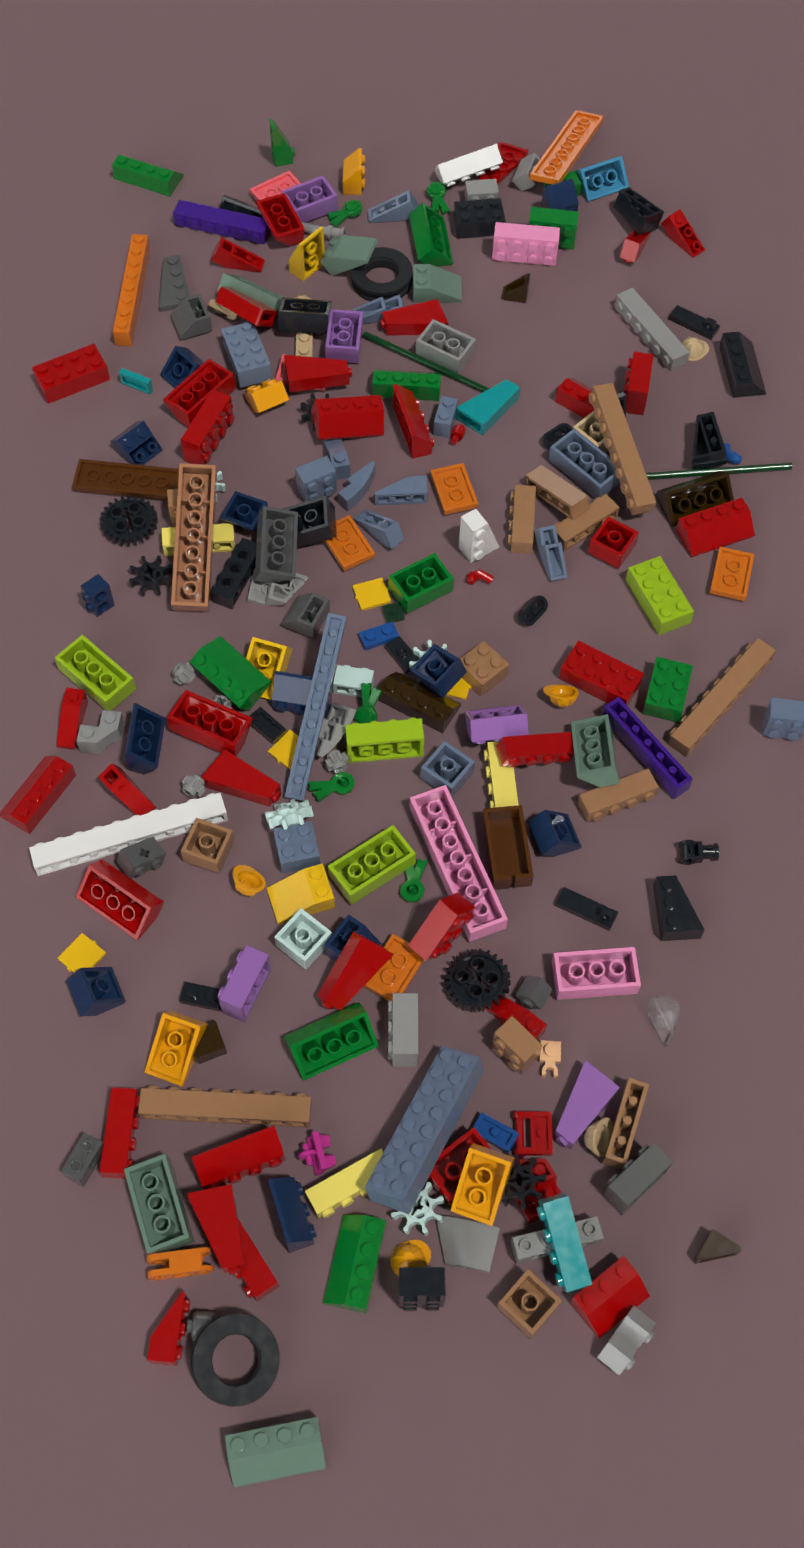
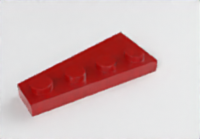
M499 142L497 146L503 163L497 170H486L479 180L496 179L498 185L520 163L521 159L528 155L527 149Z

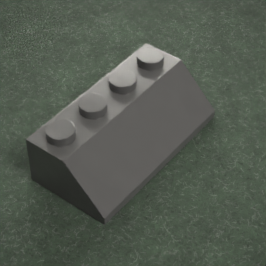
M267 506L262 507L257 520L256 581L276 583L295 579L298 512Z

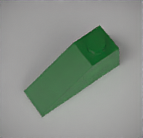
M272 118L269 119L271 153L275 167L293 164V157H295L294 147H291L289 140Z

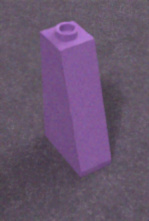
M587 1060L582 1066L554 1134L556 1142L564 1148L568 1147L570 1150L585 1133L587 1127L596 1120L615 1097L620 1088Z

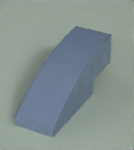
M399 294L385 301L383 297H380L352 310L363 311V323H378L382 319V312L405 306Z
M374 461L347 478V487L338 492V503L347 512L369 490L375 476Z
M551 525L534 529L539 554L549 580L554 581L568 578L562 543H558L556 526Z

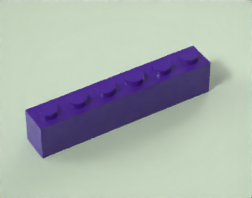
M179 200L173 211L175 225L263 245H265L270 233L269 226L265 219L184 200Z
M620 697L604 706L602 715L608 714L612 730L647 769L649 768L652 775L674 799L690 788L693 778Z

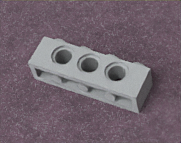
M597 1216L575 1222L582 1248L601 1244L604 1237ZM543 1230L512 1237L511 1240L516 1265L549 1257V1252L552 1251L550 1243L545 1241Z

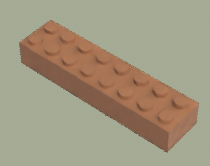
M179 463L171 596L173 610L209 612L217 484L216 465Z

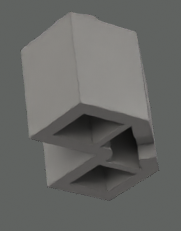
M103 710L99 726L80 725L77 737L80 752L100 754L107 746L121 740L125 724L122 712Z
M633 1306L597 1358L618 1375L624 1369L629 1371L636 1361L633 1356L643 1342L648 1344L655 1334L651 1330L656 1323L637 1307Z

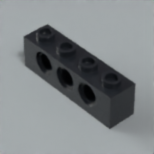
M242 537L241 541L235 545L232 557L227 559L224 571L222 570L219 573L216 585L213 584L210 594L212 595L213 603L229 609L234 608L255 569L256 542Z

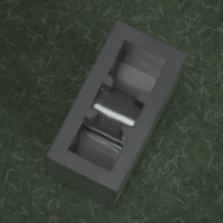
M152 836L120 849L116 862L130 879L135 876H142L149 870L160 868L163 865L166 852Z
M84 1133L61 1170L65 1178L84 1187L102 1157L103 1142Z

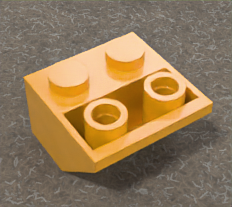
M358 148L343 160V195H362V188H365V178H362L365 177V166H362L365 165V155H362V148Z
M271 378L267 381H262V385H253L246 388L247 391L243 393L244 398L254 413H260L289 400L282 380Z

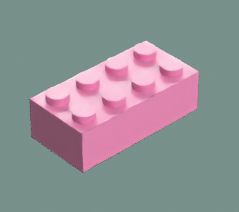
M496 222L492 260L556 266L560 228Z
M635 947L553 954L552 969L557 1000L638 994L641 982Z

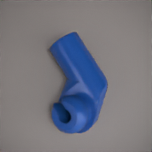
M725 443L726 461L732 464H740L742 457L738 453L731 451L730 444Z

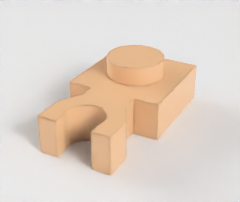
M540 1040L542 1049L539 1063H545L541 1071V1077L546 1076V1070H552L553 1078H557L558 1069L555 1064H560L561 1042Z

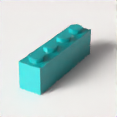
M560 1193L538 1200L540 1207H537V1212L540 1220H543L546 1229H543L545 1241L550 1243L552 1251L549 1252V1257L552 1265H556L558 1273L555 1274V1279L558 1287H562L566 1292L592 1285L568 1195Z

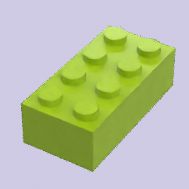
M661 556L628 567L625 580L658 635L691 623L694 610Z
M84 635L78 637L55 657L58 669L79 688L85 690L86 694L105 710L112 711L136 690L133 677Z
M422 718L392 719L385 722L371 721L369 723L345 725L349 763L424 757Z
M392 825L328 865V874L349 904L352 905L412 865H415L416 853L395 826Z

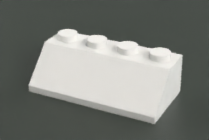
M495 144L441 163L435 168V173L440 183L449 187L456 184L455 181L460 179L462 182L469 180L470 176L476 174V177L483 175L488 169L491 171L497 170L503 162L498 146Z

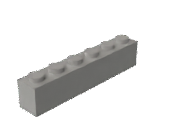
M634 288L616 295L615 309L617 312H620L625 321L640 335L644 343L660 358L664 366L673 371L687 364L690 352Z

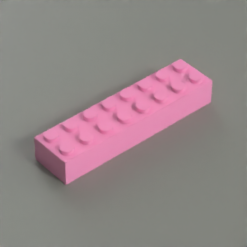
M444 785L410 797L409 808L448 895L459 892L476 907L472 913V920L463 926L469 942L506 929L507 916L447 786Z

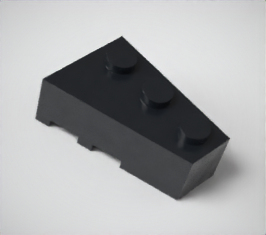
M630 187L619 191L614 204L616 211L639 235L658 229L664 214L663 210Z
M714 411L697 415L692 470L725 465L726 449Z
M656 876L653 890L661 941L701 939L705 929L677 876Z

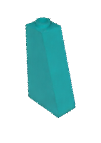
M507 379L459 405L456 408V420L483 436L519 399L520 387Z

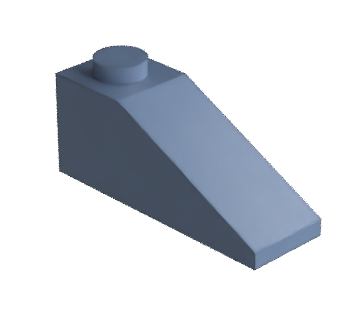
M408 190L368 209L369 222L407 220L410 218L409 213L418 207V202Z
M342 439L323 440L327 457L336 470V480L349 478L350 463Z
M409 476L376 491L375 506L427 503L426 476Z
M367 509L354 518L356 524L381 545L392 549L398 546L405 539L399 523L395 520Z

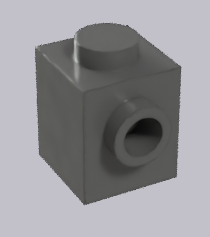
M527 975L515 996L521 1001L522 1006L527 1009H542L553 989L541 977Z

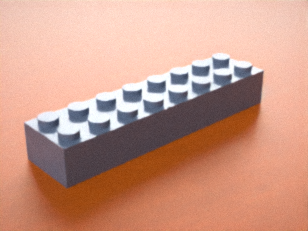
M441 1046L365 1186L371 1201L410 1214L484 1072L479 1057Z

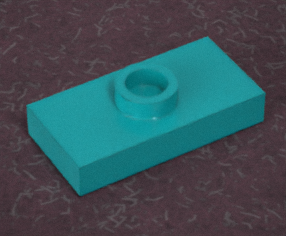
M124 368L120 369L119 375L122 384L147 394L153 392L151 379Z

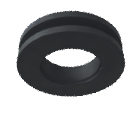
M376 247L367 264L351 269L352 287L361 298L369 302L383 297L385 301L399 294L402 298L409 292L412 286L411 262L398 250ZM380 267L391 269L398 276L390 282L377 283L367 278L366 274L372 269Z
M227 1314L212 1320L196 1337L190 1356L192 1376L199 1390L210 1400L232 1407L248 1405L260 1399L274 1383L280 1364L279 1347L271 1330L259 1319L246 1314ZM234 1334L243 1335L249 1339L255 1346L258 1356L257 1366L252 1376L245 1382L236 1385L226 1384L220 1380L214 1372L212 1364L213 1352L218 1343L225 1337Z

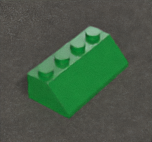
M118 155L112 163L115 180L169 197L184 177L182 173L124 155Z
M422 202L409 213L417 259L421 264H430L436 267L451 266L454 262L445 219Z
M375 369L373 373L372 395H381V398H393V385L397 384L412 391L414 397L418 398V400L439 401L442 373Z
M222 636L202 646L190 661L195 668L232 702L244 710L250 711L272 683L271 680Z
M360 1002L284 1036L289 1052L303 1081L379 1047L368 1014Z
M343 1215L323 1304L367 1314L386 1228L385 1219L367 1215Z

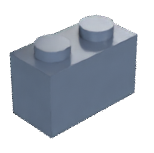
M441 396L434 420L433 435L450 438V433L456 419L458 399Z

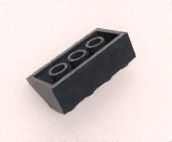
M740 332L723 333L719 348L732 397L766 395L752 341Z

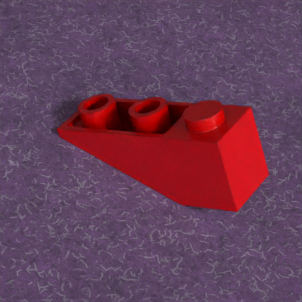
M681 209L669 215L660 223L667 236L692 258L705 251Z
M111 763L98 776L109 790L136 815L147 814L156 808L153 802L121 767Z
M181 1292L151 1335L147 1357L149 1363L177 1366L178 1360L182 1359L183 1346H180L181 1336L185 1337L187 1328L184 1316L185 1313H189L190 1299H187L185 1292Z

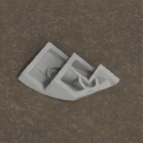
M254 569L246 602L266 606L285 605L304 585L308 577L296 573L295 579L268 583L256 581Z
M332 703L327 719H323L317 744L318 756H325L345 734V725H350L354 718L355 709Z
M442 1216V1223L436 1221L445 1265L466 1271L468 1267L489 1273L500 1230L499 1227L448 1216Z

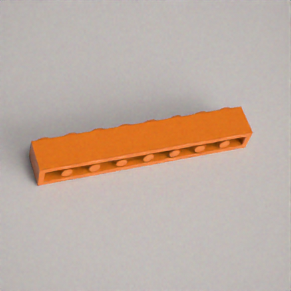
M132 234L113 327L116 346L132 347L150 255L148 235Z

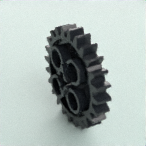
M128 495L127 499L121 496L120 501L115 498L114 504L108 502L109 507H104V512H101L102 518L99 519L101 530L108 540L113 539L114 544L119 541L120 546H122L125 542L129 547L131 542H133L136 546L137 541L144 543V537L150 539L149 534H154L153 529H157V512L153 505L150 506V501L145 502L143 497L138 500L137 495L133 499H131L130 495ZM125 509L128 510L133 532H130Z
M471 949L470 955L463 951V958L456 955L457 962L450 961L451 968H446L447 975H444L446 981L445 989H448L447 995L452 996V1002L458 1001L459 1008L465 1005V1011L473 1007L474 1013H476L477 1008H481V1011L484 1012L486 1006L492 1010L493 1003L499 1006V999L505 1000L504 993H509V987L507 986H511L510 972H507L508 966L503 965V959L497 960L496 953L491 957L489 950L482 954V950L479 949L478 953L475 954L474 950ZM476 966H483L482 969H475ZM463 977L467 978L466 981H460L459 979ZM489 980H496L495 983H488ZM476 991L481 993L477 996L472 995V993Z

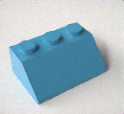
M622 156L575 170L581 182L580 192L586 201H591L629 187Z

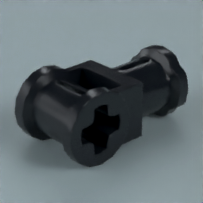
M684 840L678 843L682 855L680 858L681 864L691 865L702 863L703 859H714L715 861L719 859V846L717 843L702 845V841Z

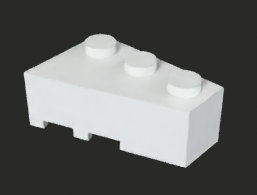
M477 509L461 516L459 549L470 563L480 560L488 553L500 548L489 524Z

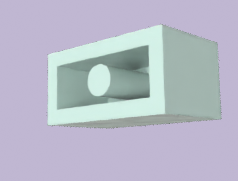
M337 665L333 682V693L362 698V683H371L372 691L374 670L354 668L349 665Z

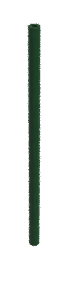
M365 331L363 333V338L482 393L490 389Z
M792 463L646 473L648 480L705 476L717 471L735 474L792 470Z

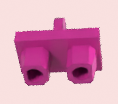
M318 1131L312 1132L311 1136L306 1138L307 1144L302 1145L304 1152L298 1154L299 1160H306L307 1166L313 1165L315 1176L322 1175L325 1170L333 1168L336 1165V1160L333 1154L324 1155L323 1149L331 1146L329 1135H319Z

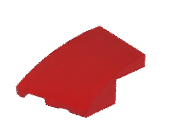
M529 1159L519 1160L521 1166H528L531 1163ZM536 1159L538 1165L533 1169L532 1173L535 1176L545 1174L547 1182L538 1183L535 1186V1190L542 1194L543 1199L560 1194L561 1191L557 1186V1175L547 1159ZM522 1179L518 1180V1186L522 1185ZM529 1196L525 1200L527 1210L523 1211L521 1209L528 1224L540 1219L537 1212V1207H540L538 1199L535 1196ZM515 1198L518 1206L521 1209V1201Z

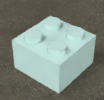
M300 908L275 935V945L307 970L325 950L324 945L332 936V932Z

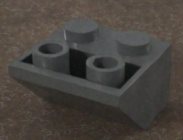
M201 294L184 298L171 313V318L181 340L212 331L211 318Z
M315 593L297 596L281 626L314 639L330 612V600Z

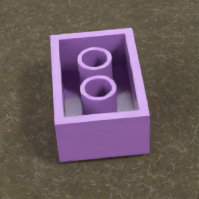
M323 175L281 191V194L285 193L301 222L306 223L329 212L338 210V195Z
M330 309L325 346L326 358L347 360L348 363H359L363 333V311Z
M521 705L465 711L466 731L470 740L475 742V744H483L488 740L499 742L502 737L529 735L527 713Z
M247 945L244 951L239 952L235 968H232L228 973L226 986H222L218 993L222 1013L242 1022H245L271 971L269 954Z

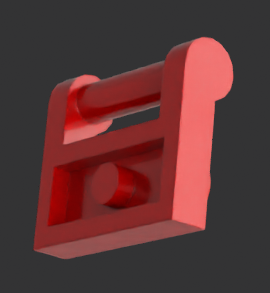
M513 1112L515 1131L519 1133L514 1154H517L518 1157L552 1156L551 1112ZM524 1120H530L531 1147H524Z

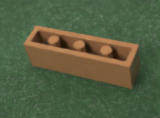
M540 465L526 474L527 486H536L537 496L572 520L589 510L587 494L566 482L562 477L554 474L550 469Z
M515 485L514 492H511L510 502H513V506H510L509 516L513 518L509 520L508 531H512V535L508 534V545H511L512 553L532 554L536 486Z
M607 494L595 498L589 504V510L574 520L567 516L565 520L554 524L556 526L558 543H562L563 552L596 532L608 516L613 519L618 517L620 507Z
M649 768L619 779L620 784L598 787L579 794L577 804L586 821H598L610 813L613 815L620 812L623 808H632L639 802L654 799L659 786Z
M630 1077L628 1078L602 1164L623 1170L629 1157L649 1084Z

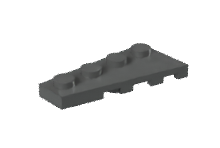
M180 255L164 257L159 303L160 312L174 310L184 298L190 297Z

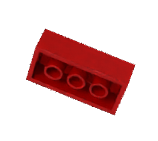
M95 344L32 367L35 381L48 404L110 380L108 367Z
M215 390L210 392L181 438L185 462L205 465L206 462L210 461L211 454L218 448L221 438L225 437L229 425H232L235 417L233 415L231 396Z
M578 640L561 666L559 679L607 704L620 697L628 706L642 684L644 673Z

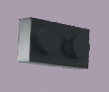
M190 982L184 983L179 1000L180 1003L220 1011L221 1009L218 998L219 988Z

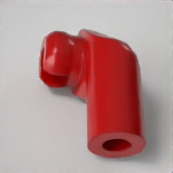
M478 569L469 572L466 581L470 585H473L478 580H483L490 584L494 576Z

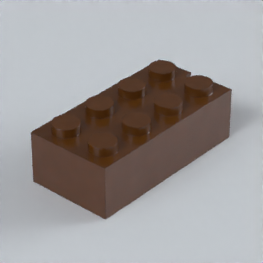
M522 805L483 809L482 822L491 883L494 890L510 888L511 884H514V888L532 886L534 876Z

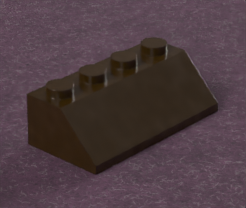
M717 471L657 491L660 508L671 527L677 526L678 520L681 517L734 500L729 472Z
M397 671L388 675L378 689L382 690V694L378 699L379 702L411 718H422L423 724L442 734L461 707V703L447 696H444L442 699L431 692L425 685Z

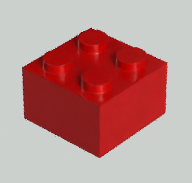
M608 516L590 540L588 553L619 569L635 547L639 532Z

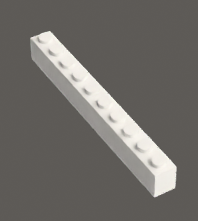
M211 793L203 798L190 799L186 803L173 804L168 808L152 810L144 815H134L130 819L123 821L117 820L106 826H96L92 830L79 831L71 836L58 837L46 843H37L33 847H29L34 869L37 875L40 876L119 853L120 849L152 836L156 841H161L188 833L196 818L219 824L228 821L221 793Z

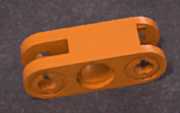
M201 1247L150 1254L146 1257L147 1264H163V1268L148 1271V1280L156 1281L213 1273L215 1271L214 1266L204 1265L203 1257L213 1254V1249L211 1247Z

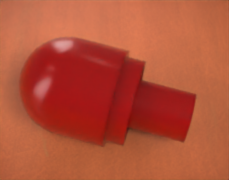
M456 424L452 428L450 442L453 445L461 441L465 435L466 429L462 424Z

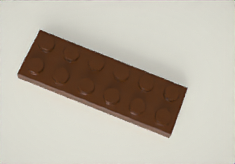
M79 459L72 488L73 491L120 496L130 495L131 497L137 495L140 498L168 500L167 490L178 489L179 469Z

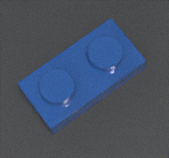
M393 621L359 632V638L365 651L387 644L399 636Z
M481 1113L474 1125V1128L484 1140L507 1153H510L519 1137L518 1132L484 1113Z

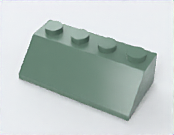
M223 273L217 289L218 292L221 286L230 287L279 311L282 298L284 297L239 275Z
M608 714L571 722L577 777L598 787L620 784L613 730Z
M166 1154L125 1168V1176L147 1254L175 1250L195 1242L171 1159Z
M318 1417L225 1435L228 1462L234 1488L326 1469Z

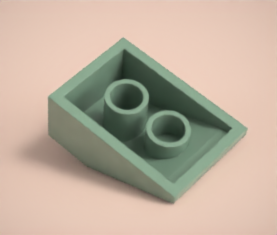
M348 235L333 237L330 239L320 262L331 276L368 263L378 240L376 238Z
M413 264V302L422 303L438 299L439 303H462L461 276L430 264Z

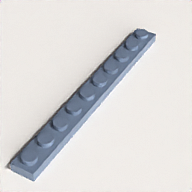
M332 613L327 615L285 798L304 801L346 626V616Z

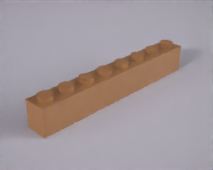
M613 383L593 386L589 394V402L593 405L594 416L598 419L600 432L603 433L605 447L608 448L610 453V461L615 466V474L620 480L621 491L625 494L627 508L630 509L632 515L652 512L656 505V500Z
M759 638L754 643L750 642L745 649V653L743 655L740 654L736 658L734 666H729L723 674L724 677L722 679L718 678L715 681L713 689L706 691L700 704L697 702L691 709L692 713L682 718L680 721L681 725L678 728L674 727L669 734L670 740L668 745L687 757L774 658L776 650Z
M148 1086L147 1088H141L138 1114L141 1119L310 1128L312 1100L311 1097H307L308 1095L303 1093H297L295 1096H286L282 1092H276L274 1095H265V1092L261 1091L246 1094L241 1090H233L231 1093H226L220 1089H211L210 1092L199 1088H190L188 1091L181 1090L178 1087L160 1089L158 1086Z

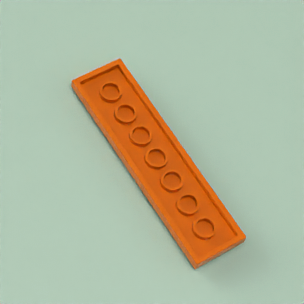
M575 110L531 171L530 180L550 185L562 182L604 122V116Z

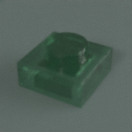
M400 602L382 606L387 623L405 620Z

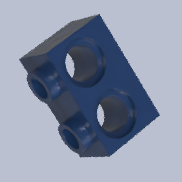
M99 574L81 585V596L85 601L84 606L89 613L93 612L96 617H99L115 606L110 586Z

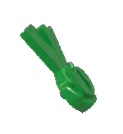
M431 182L427 186V196L433 200L432 209L439 213L440 207L443 215L450 213V209L443 199L446 194L445 186L440 182Z
M351 199L345 203L342 210L329 212L330 225L337 228L347 217H356L361 214L363 207L359 200Z
M371 683L361 684L363 706L356 710L354 716L359 724L377 721L378 718L374 707L382 694V690L373 687L371 691Z
M340 772L335 774L331 781H309V792L316 791L313 793V796L317 798V802H320L333 792L341 795L352 792L355 781L351 774Z
M418 858L416 868L415 865H412L406 869L408 880L401 885L400 893L402 898L408 903L418 902L424 897L425 889L420 880L427 866V860L422 861Z

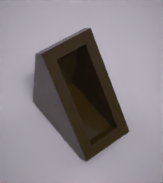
M527 273L505 285L501 298L506 301L526 303L530 274Z
M213 1019L194 1054L195 1062L198 1064L227 1054L219 1028Z
M712 1229L703 1242L694 1262L699 1264L735 1256L741 1252V1247Z

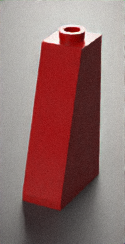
M221 286L217 292L216 302L256 326H273L277 310L230 287Z
M438 299L382 312V319L379 320L380 327L384 329L386 336L421 335L433 319L448 326V321Z
M284 355L290 392L350 384L352 369L348 367L347 360Z
M225 749L201 777L205 782L203 786L208 789L268 807L273 802H277L282 794L278 782Z
M353 931L317 994L322 1000L321 1004L331 1010L333 1007L342 1010L392 957L393 953Z
M232 1184L188 1193L189 1201L224 1273L228 1272V1275L241 1273V1269H246Z

